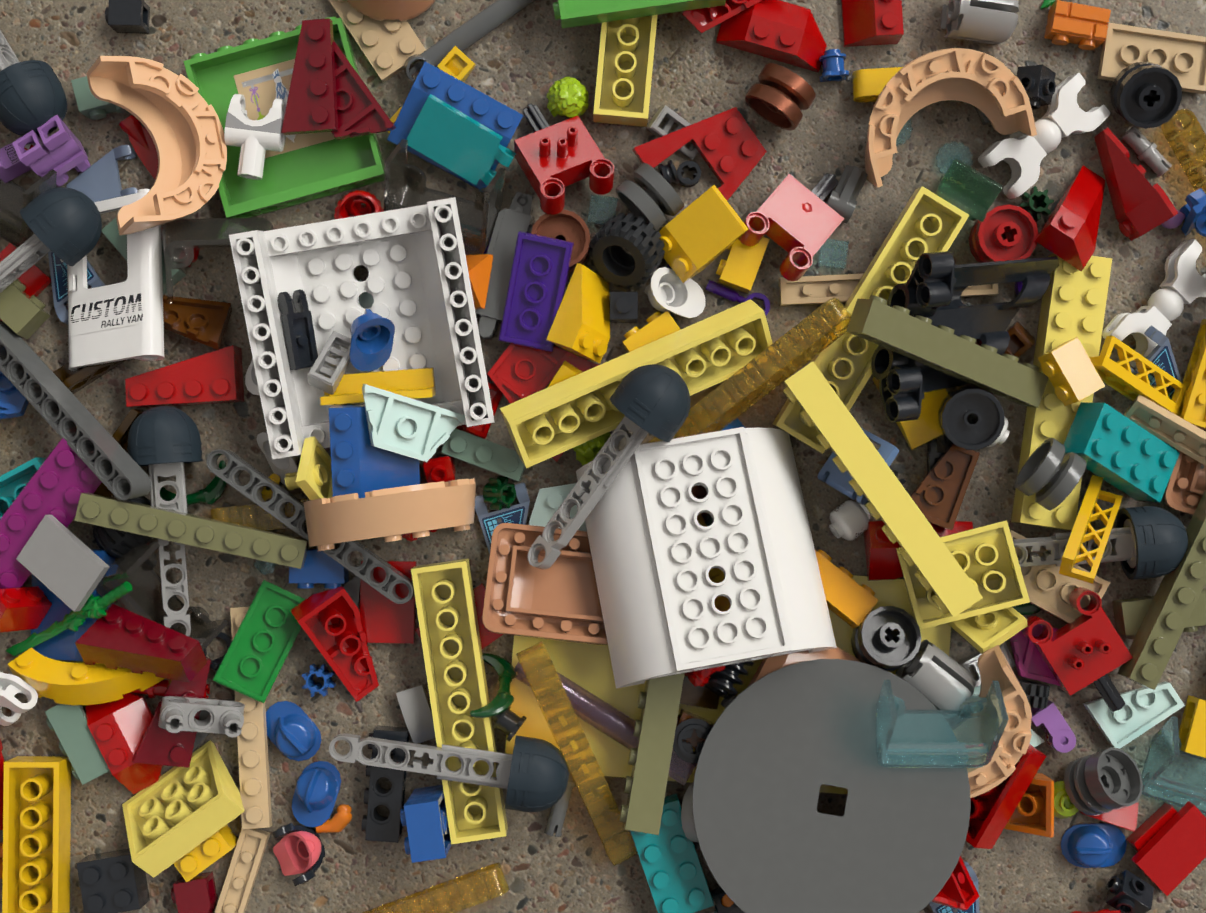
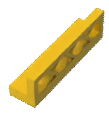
M1206 319L1201 321L1182 382L1187 387L1177 414L1182 419L1206 430Z
M1106 336L1100 356L1089 357L1102 381L1131 401H1134L1140 394L1177 415L1187 386L1116 337ZM1113 347L1117 349L1119 357L1117 362L1110 359ZM1132 360L1135 361L1138 373L1135 375L1132 374L1129 361ZM1150 373L1154 374L1157 385L1155 387L1150 386L1148 374ZM1169 385L1175 389L1172 400L1169 399L1166 389Z
M434 367L344 374L334 394L331 395L324 391V396L320 397L321 405L364 402L363 384L411 399L430 398L436 395Z
M1092 475L1063 553L1059 574L1091 584L1094 583L1123 498L1121 495L1101 490L1103 477ZM1100 499L1114 503L1112 508L1102 511L1097 501ZM1101 519L1106 527L1095 531L1090 522ZM1093 539L1099 548L1088 552L1082 543ZM1086 560L1091 567V571L1089 573L1075 569L1074 565Z

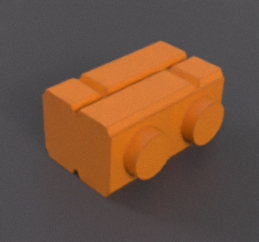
M1056 0L1050 6L1044 37L1051 39L1055 45L1063 46L1073 43L1079 44L1078 47L1082 50H1094L1106 39L1111 10Z

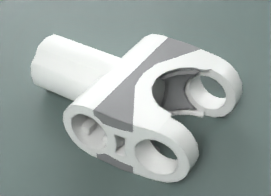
M234 94L226 116L225 144L241 147L238 176L246 179L262 180L266 150L282 152L284 149L286 135H283L281 131L286 110L285 102L283 99H275L272 108H270L265 118L251 120L248 119L247 110H245L244 95Z

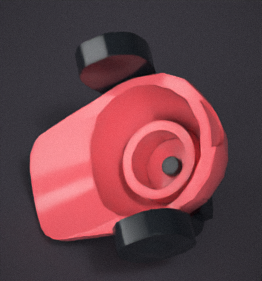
M293 823L283 825L272 832L274 839L284 836L273 847V852L279 861L284 876L301 874L292 880L294 886L304 884L315 877V872L320 867L323 857H325V848L319 834L313 828L310 829L299 825L294 826Z

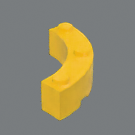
M32 647L7 664L13 675L21 678L37 691L38 698L53 699L55 703L65 705H94L123 699V694L137 689L142 692L165 679L156 677L155 673L143 672L142 674L132 673L131 669L118 667L115 670L106 668L105 664L95 663L93 666L87 665L84 662L58 661L45 657Z

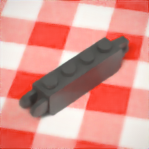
M516 192L509 209L505 208L498 213L487 254L494 256L485 309H475L477 316L481 317L478 329L480 337L484 340L494 338L498 323H502L518 232L531 233L534 225L532 224L533 219L531 216L533 197L521 192Z

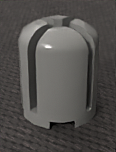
M950 0L948 5H943L940 28L946 29L947 35L944 36L946 38L992 45L1002 44L1010 38L1017 26L1018 0Z
M927 639L921 642L915 657L898 668L895 673L896 676L907 681L920 691L937 708L944 719L955 716L967 706L976 685L974 677L970 672Z

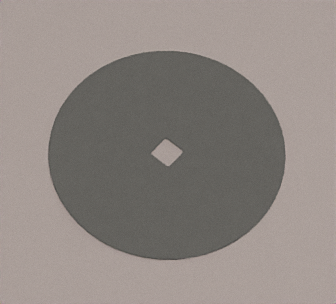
M817 659L799 662L769 673L751 684L725 708L713 725L700 753L694 776L693 817L700 849L717 883L727 896L745 913H919L936 897L950 878L959 861L969 827L971 800L967 767L957 739L944 717L920 691L907 681L891 672L858 661ZM822 784L842 787L848 790L843 816L817 812L820 786Z

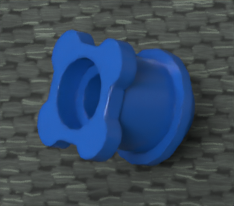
M830 49L825 51L823 56L819 57V61L823 65V73L819 77L820 82L846 80V76H849V71L844 70L846 54L841 53L839 49Z

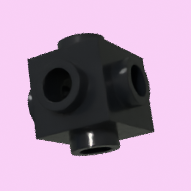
M1043 64L1018 67L1017 77L1026 90L1032 110L1039 109L1040 106L1051 105L1052 95L1055 93L1056 73Z
M1128 870L1109 879L1106 885V890H1108L1107 904L1120 910L1121 913H1146L1151 910L1154 893L1153 886Z

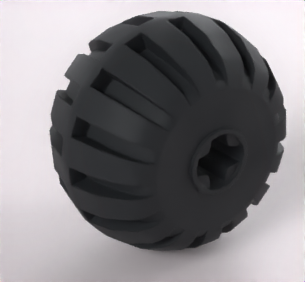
M144 496L126 500L151 506V500ZM94 525L93 535L99 548L106 551L108 555L119 559H127L135 555L153 538Z

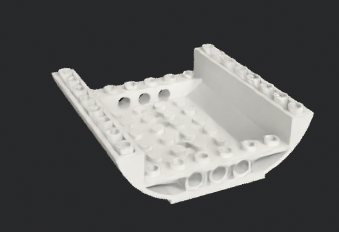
M455 197L429 201L425 205L269 231L255 230L229 235L272 460L301 455L304 439L315 436L323 448L330 447L329 407L332 406L321 405L320 397L324 396V391L308 383L307 374L312 367L290 370L281 318L283 314L278 307V295L280 292H288L293 304L292 295L294 291L299 289L305 291L308 308L312 315L318 356L333 331L351 338L350 328L353 321L365 312V308L359 303V297L365 292L370 293L374 298V303L368 309L391 320L395 326V334L390 358L383 366L369 372L434 367L436 395L430 398H416L415 400L465 415V421L459 425L466 424L467 427L495 423ZM360 265L365 266L369 271L368 278L362 282L358 281L354 276L355 268ZM337 344L333 346L343 352L347 351L346 348ZM332 354L329 355V357L341 361V358ZM350 362L344 374L363 373L366 371L354 368ZM326 364L324 365V367H326V368H328V369H330V370H332V371H335V370H336L335 368H333V367H331V366H329V365H326ZM361 402V403H347V404H364V402Z
M740 427L675 438L670 442L658 441L640 444L585 519L616 689L644 684L646 680L807 650L809 653L837 648L789 434L775 428ZM609 460L602 466L603 474L610 468ZM591 462L587 463L586 465L582 466L576 471L577 481L581 478V476L589 467ZM696 485H701L706 488L707 496L703 499H697L692 495L691 489ZM703 512L709 513L713 518L712 525L708 527L701 526L697 521V516ZM712 568L721 569L724 573V580L720 583L712 582L708 575L709 570ZM718 596L728 598L730 601L729 610L719 611L714 605L715 598Z

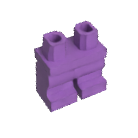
M55 115L37 128L40 137L32 130L12 143L19 160L25 166L29 165L46 184L52 182L60 187L68 181L69 176L67 172L75 168L78 172H83L91 166L81 142L58 115ZM58 126L59 131L49 136V129ZM34 141L36 145L26 151L24 149L25 145Z

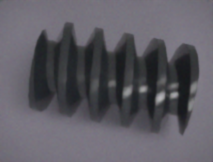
M747 661L725 665L723 671H716L710 675L711 678H709L705 686L718 696L729 699L728 693L738 694L733 684L743 685V681L738 675L748 676L749 674L744 665L752 667L754 663Z

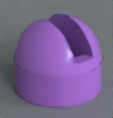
M1178 211L1177 215L1165 221L1162 225L1168 229L1176 228L1183 222L1186 216Z

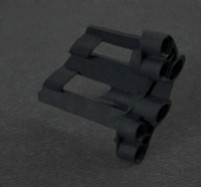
M951 251L921 254L907 282L897 284L892 289L887 305L890 307L894 305L904 307L910 310L909 315L913 317L918 315L932 320L931 325L936 327L942 325L955 330L954 335L956 336L965 335L974 339H980L982 344L997 348V354L1000 355L1005 353L1009 344L1010 336L1005 330L1020 308L1032 306L1044 295L1050 284V274L1059 266L1057 256L955 265L952 256L954 253ZM1020 281L1023 283L1021 291L1011 302L966 306L961 300V294L968 286ZM882 346L877 347L872 357V373L879 380V391L888 420L893 423L918 420L924 393L969 384Z

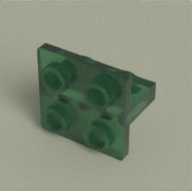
M955 158L944 176H941L935 194L969 214V220L975 221L977 219L983 222L988 209L1001 192L1003 186Z

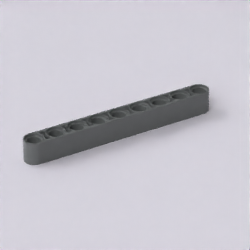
M0 321V371L61 438L67 441L72 450L119 500H128L147 495L151 490V481L144 470L25 341L7 324Z
M216 449L209 453L206 464L212 473L309 541L304 502L234 452ZM224 454L227 457L228 464L224 469H220L217 465V460ZM246 470L250 474V481L244 486L241 484L239 476ZM267 486L273 491V497L268 502L262 498V491ZM289 502L296 509L294 516L291 518L287 517L284 513V507ZM357 540L342 542L337 550L323 551L397 604L406 603L415 596L413 581ZM354 551L361 552L364 557L363 563L360 566L354 565L351 561V555ZM376 567H381L386 572V578L383 582L376 581L373 576ZM399 583L406 584L409 589V594L406 598H401L396 594V586Z

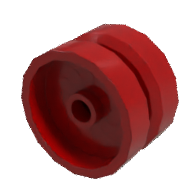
M1010 204L997 206L979 218L971 228L969 236L970 251L978 263L1026 259L1037 245L1035 241L1039 235L1037 223L1030 213L1019 206Z

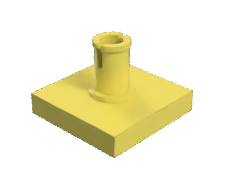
M315 436L305 438L298 472L286 473L284 478L285 485L288 490L301 488L310 500L333 497L331 457Z
M1013 607L948 623L981 654L997 645L1000 646L1028 626L1027 619Z

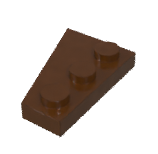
M163 295L164 329L219 350L232 313L231 303Z
M952 443L910 495L929 523L948 530L953 529L980 455L979 452L967 450Z

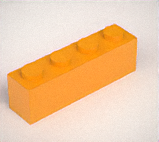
M820 549L818 551L815 550L828 609L853 629L858 627L879 601L874 597L875 592L867 585L862 584L860 586L852 579L853 575L844 567L840 566L838 568L831 563L832 559L827 553Z

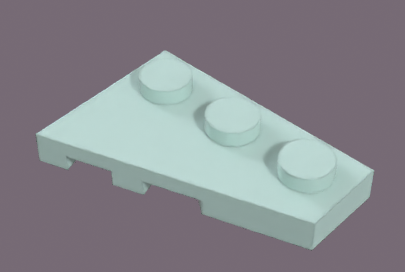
M1166 681L1158 683L1155 690L1142 687L1120 693L1125 701V705L1122 709L1114 712L1109 709L1103 698L1083 703L1111 747L1119 749L1185 706L1172 685Z

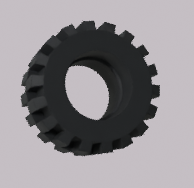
M618 213L617 216L613 215L590 242L589 256L592 257L590 262L592 266L597 268L596 272L598 275L604 276L606 282L614 283L615 287L623 286L624 289L638 288L641 284L644 285L664 257L665 251L662 250L664 248V241L659 239L661 237L659 231L653 229L654 225L651 222L649 224L645 222L644 217H635L634 213H628L627 216L624 213ZM623 248L628 250L631 253V255L628 254Z

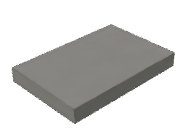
M52 514L44 516L16 558L74 612L82 609L110 568L109 565Z

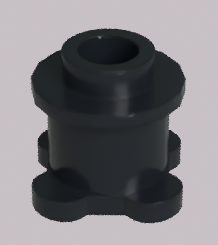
M511 707L492 718V721L495 722L493 728L496 729L497 727L508 735L507 740L509 742L527 719L525 716L520 718L510 710Z

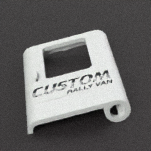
M140 189L135 194L94 203L100 214L112 212L143 198L150 189ZM161 225L137 233L127 234L128 277L125 282L88 289L87 255L74 266L67 264L69 370L76 371L80 367L133 358L143 361H156L165 358Z

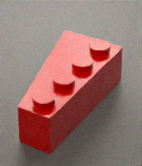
M232 345L125 379L126 407L138 409L158 406L170 407L244 402L242 349Z

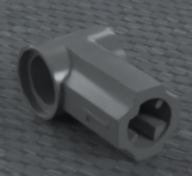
M846 165L835 190H832L826 202L828 206L844 218L842 222L846 224L857 205L856 199L868 175L862 169Z

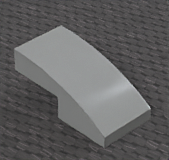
M424 684L396 693L413 743L418 744L436 738L432 710Z

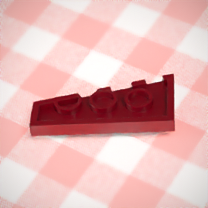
M330 18L302 20L281 133L283 135L338 131L333 21Z
M206 658L208 663L190 683L170 679L163 697L204 698L211 663L210 658ZM161 700L132 761L133 763L189 768L197 732L180 731L178 733H171L167 729L160 728L158 723ZM201 710L194 716L197 720L200 718Z

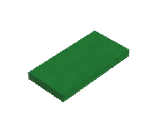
M263 580L213 681L264 703L301 629V625L290 610L306 599Z

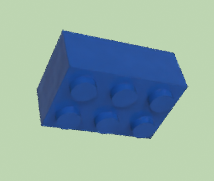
M443 785L416 788L404 804V809L400 810L402 826H407L408 837L404 839L405 852L407 855L411 854L412 863L446 858L452 844Z

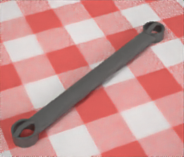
M497 0L423 53L410 56L404 64L406 76L412 82H415L416 79L411 76L423 66L425 61L437 67L454 46L464 51L535 0ZM423 59L422 61H420L419 63L415 64L413 67L410 68V65L413 63V61Z

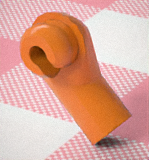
M347 804L339 805L337 813L332 819H328L324 824L316 827V833L341 832L352 820V808Z

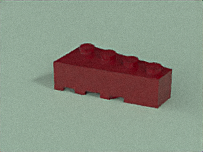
M112 604L105 611L107 613L106 616L98 619L75 642L84 663L94 666L95 663L105 664L106 668L117 670L118 667L131 669L132 673L142 674L143 672L155 673L156 677L188 683L208 663L198 640L115 604Z

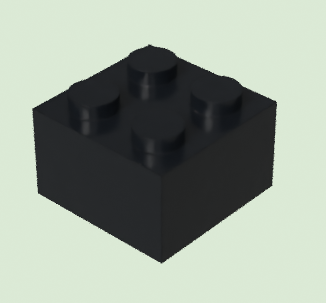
M130 848L87 855L76 863L84 913H120L138 910L150 901L146 872L132 862Z

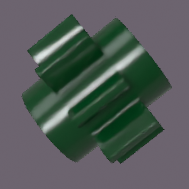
M1034 186L1030 189V194L1024 192L1020 195L1024 201L1018 206L1030 213L1035 222L1041 219V214L1043 216L1051 214L1048 206L1054 200L1049 199L1047 189L1041 192ZM1034 200L1038 202L1036 205L1037 209L1033 207Z
M498 476L497 478H489V482L483 488L484 502L491 503L490 509L493 510L509 509L510 504L516 498L515 484H508V477Z

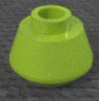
M1057 781L1054 783V816L1061 819L1072 817L1079 810L1070 801L1064 781Z

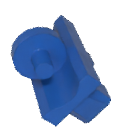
M1200 188L1187 195L1185 199L1187 204L1180 209V212L1186 216L1181 228L1185 236L1195 227L1197 233L1206 237V194Z

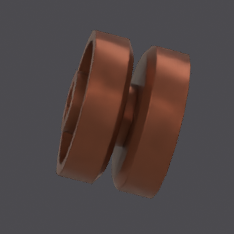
M765 64L758 75L760 84L751 86L745 96V101L755 113L766 121L785 130H795L803 117L801 110L809 109L816 98V93L803 78L791 70L778 64Z
M564 209L558 214L550 215L545 213L539 217L532 227L531 234L574 242L568 276L572 275L576 264L585 265L589 258V250L591 248L589 246L590 233L586 223L576 213Z

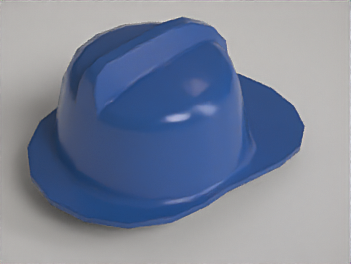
M365 309L364 314L357 317L350 328V362L354 368L369 372L377 370L390 358L395 326L391 320L373 313L370 309Z
M289 701L277 702L269 707L266 712L267 736L279 751L289 759L296 761L307 760L314 756L320 748L322 739L318 727L298 705Z
M325 761L311 763L303 770L297 780L291 807L296 820L305 827H317L324 824L333 812L341 786L340 773L334 765Z
M1106 823L1074 825L1066 830L1061 840L1062 854L1067 861L1074 866L1083 868L1115 865L1124 856L1127 846L1122 831L1116 826Z

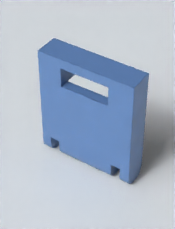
M861 428L871 442L880 446L878 452L890 467L899 453V449ZM832 452L820 470L818 479L826 482L830 487L853 500L856 498V501L860 504H865L867 498L864 494L860 497L859 495L857 496L849 484L852 477L847 471L841 473L832 460L836 457L834 452Z

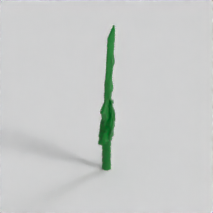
M125 581L102 597H94L91 594L80 611L74 612L71 610L69 614H65L62 621H55L48 629L38 634L32 633L26 640L6 649V652L16 657L31 647L33 648L67 629L73 632L78 631V628L83 625L86 618L100 619L106 616L105 610L107 606L132 591L131 583Z

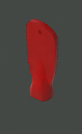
M130 115L121 121L119 126L128 134L136 154L152 177L156 179L158 155L153 139L147 129L141 126L140 121L135 116Z

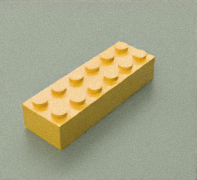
M16 756L4 762L2 913H70L71 762L68 756Z

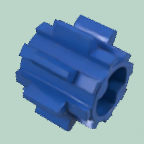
M326 663L320 668L312 664L310 665V673L306 672L301 675L306 680V684L302 686V689L308 688L311 690V697H314L317 692L324 697L328 695V687L333 688L336 686L333 680H331L335 672H329ZM314 674L317 677L322 676L324 678V686L320 683L315 684L313 680Z

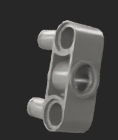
M165 696L162 698L158 726L167 729L171 733L191 731L226 734L232 738L237 737L241 734V728L244 723L245 704L228 700ZM200 710H206L210 713L205 720H197L194 716Z

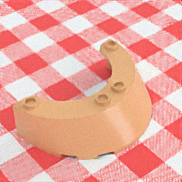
M948 48L933 51L905 65L885 85L878 96L870 116L865 149L867 180L877 188L883 186L881 177L888 174L892 168L893 154L898 153L896 140L901 129L920 109L939 101L956 100L975 106L984 113L993 125L994 130L1000 134L1008 135L1020 131L1031 137L1037 135L1029 97L1019 78L995 57L966 48Z
M99 56L86 73L91 93L95 98L115 104L135 116L152 137L158 155V173L150 191L138 201L123 206L117 213L119 235L144 231L194 213L215 194L219 188L222 174L226 169L227 146L224 140V131L213 106L207 104L198 93L199 88L182 74L178 76L164 68L162 63L140 57Z
M475 478L365 492V498H359L358 493L306 501L304 502L309 547L317 546L318 551L335 549L334 543L384 537L385 542L402 540V534L412 533L413 538L430 536L429 530L454 527V532L470 530V524H474Z
M999 645L980 655L977 665L980 671L981 688L977 702L962 721L951 727L967 767L970 798L988 792L1006 780L1015 771V765L1022 754H1026L1032 736L1030 704Z

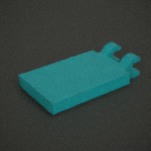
M432 94L428 96L404 143L474 185H477L481 179L493 190H496L503 178V175L490 169L495 159L505 167H509L516 155L514 151L500 144L503 136Z

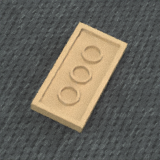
M328 0L338 16L342 18L346 28L383 83L404 70V64L410 56L426 51L407 20L383 19V21H378L361 14L346 0Z
M1108 23L1106 39L1102 43L1097 79L1114 81L1124 68L1133 63L1147 61L1158 64L1173 73L1178 78L1182 91L1197 94L1206 93V37Z
M1010 530L1012 540L1027 539L1026 537L1014 532L1013 530ZM1026 546L1027 553H1031L1028 546ZM1040 546L1039 551L1033 552H1036L1040 557H1042L1043 552L1048 550ZM1015 547L1017 558H1019L1021 549ZM1056 564L1020 567L1029 596V603L1066 623H1072L1076 618L1083 615L1070 606L1069 596L1074 589L1079 587L1087 588L1097 593L1102 599L1110 582L1097 575L1094 583L1091 584L1059 574L1060 566H1056ZM1074 565L1075 569L1089 572L1078 565ZM1085 595L1081 598V608L1089 605L1090 596Z

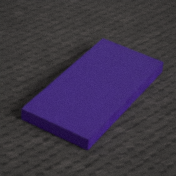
M521 231L518 232L499 336L500 341L551 352L554 350L555 344L546 339L564 297L574 242Z

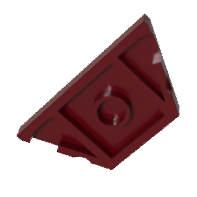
M334 41L338 131L332 132L337 140L396 129L393 122Z

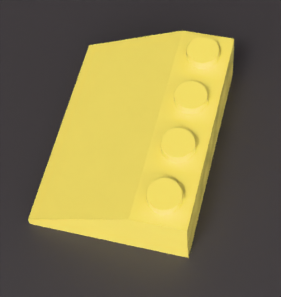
M1007 520L940 537L983 597L956 617H953L949 612L943 614L931 598L935 595L933 590L929 589L927 591L914 575L918 572L915 565L911 567L907 565L898 552L901 548L896 549L913 615L920 630L1030 602Z
M211 740L192 753L189 768L174 766L160 776L157 782L141 790L122 804L131 860L154 878L244 812L240 792Z

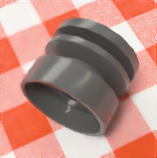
M1108 748L1092 755L1078 758L1070 762L1065 770L1064 783L1069 799L1079 811L1086 815L1097 816L1112 810L1131 806L1137 803L1142 795L1143 782L1141 772L1131 756L1119 748Z

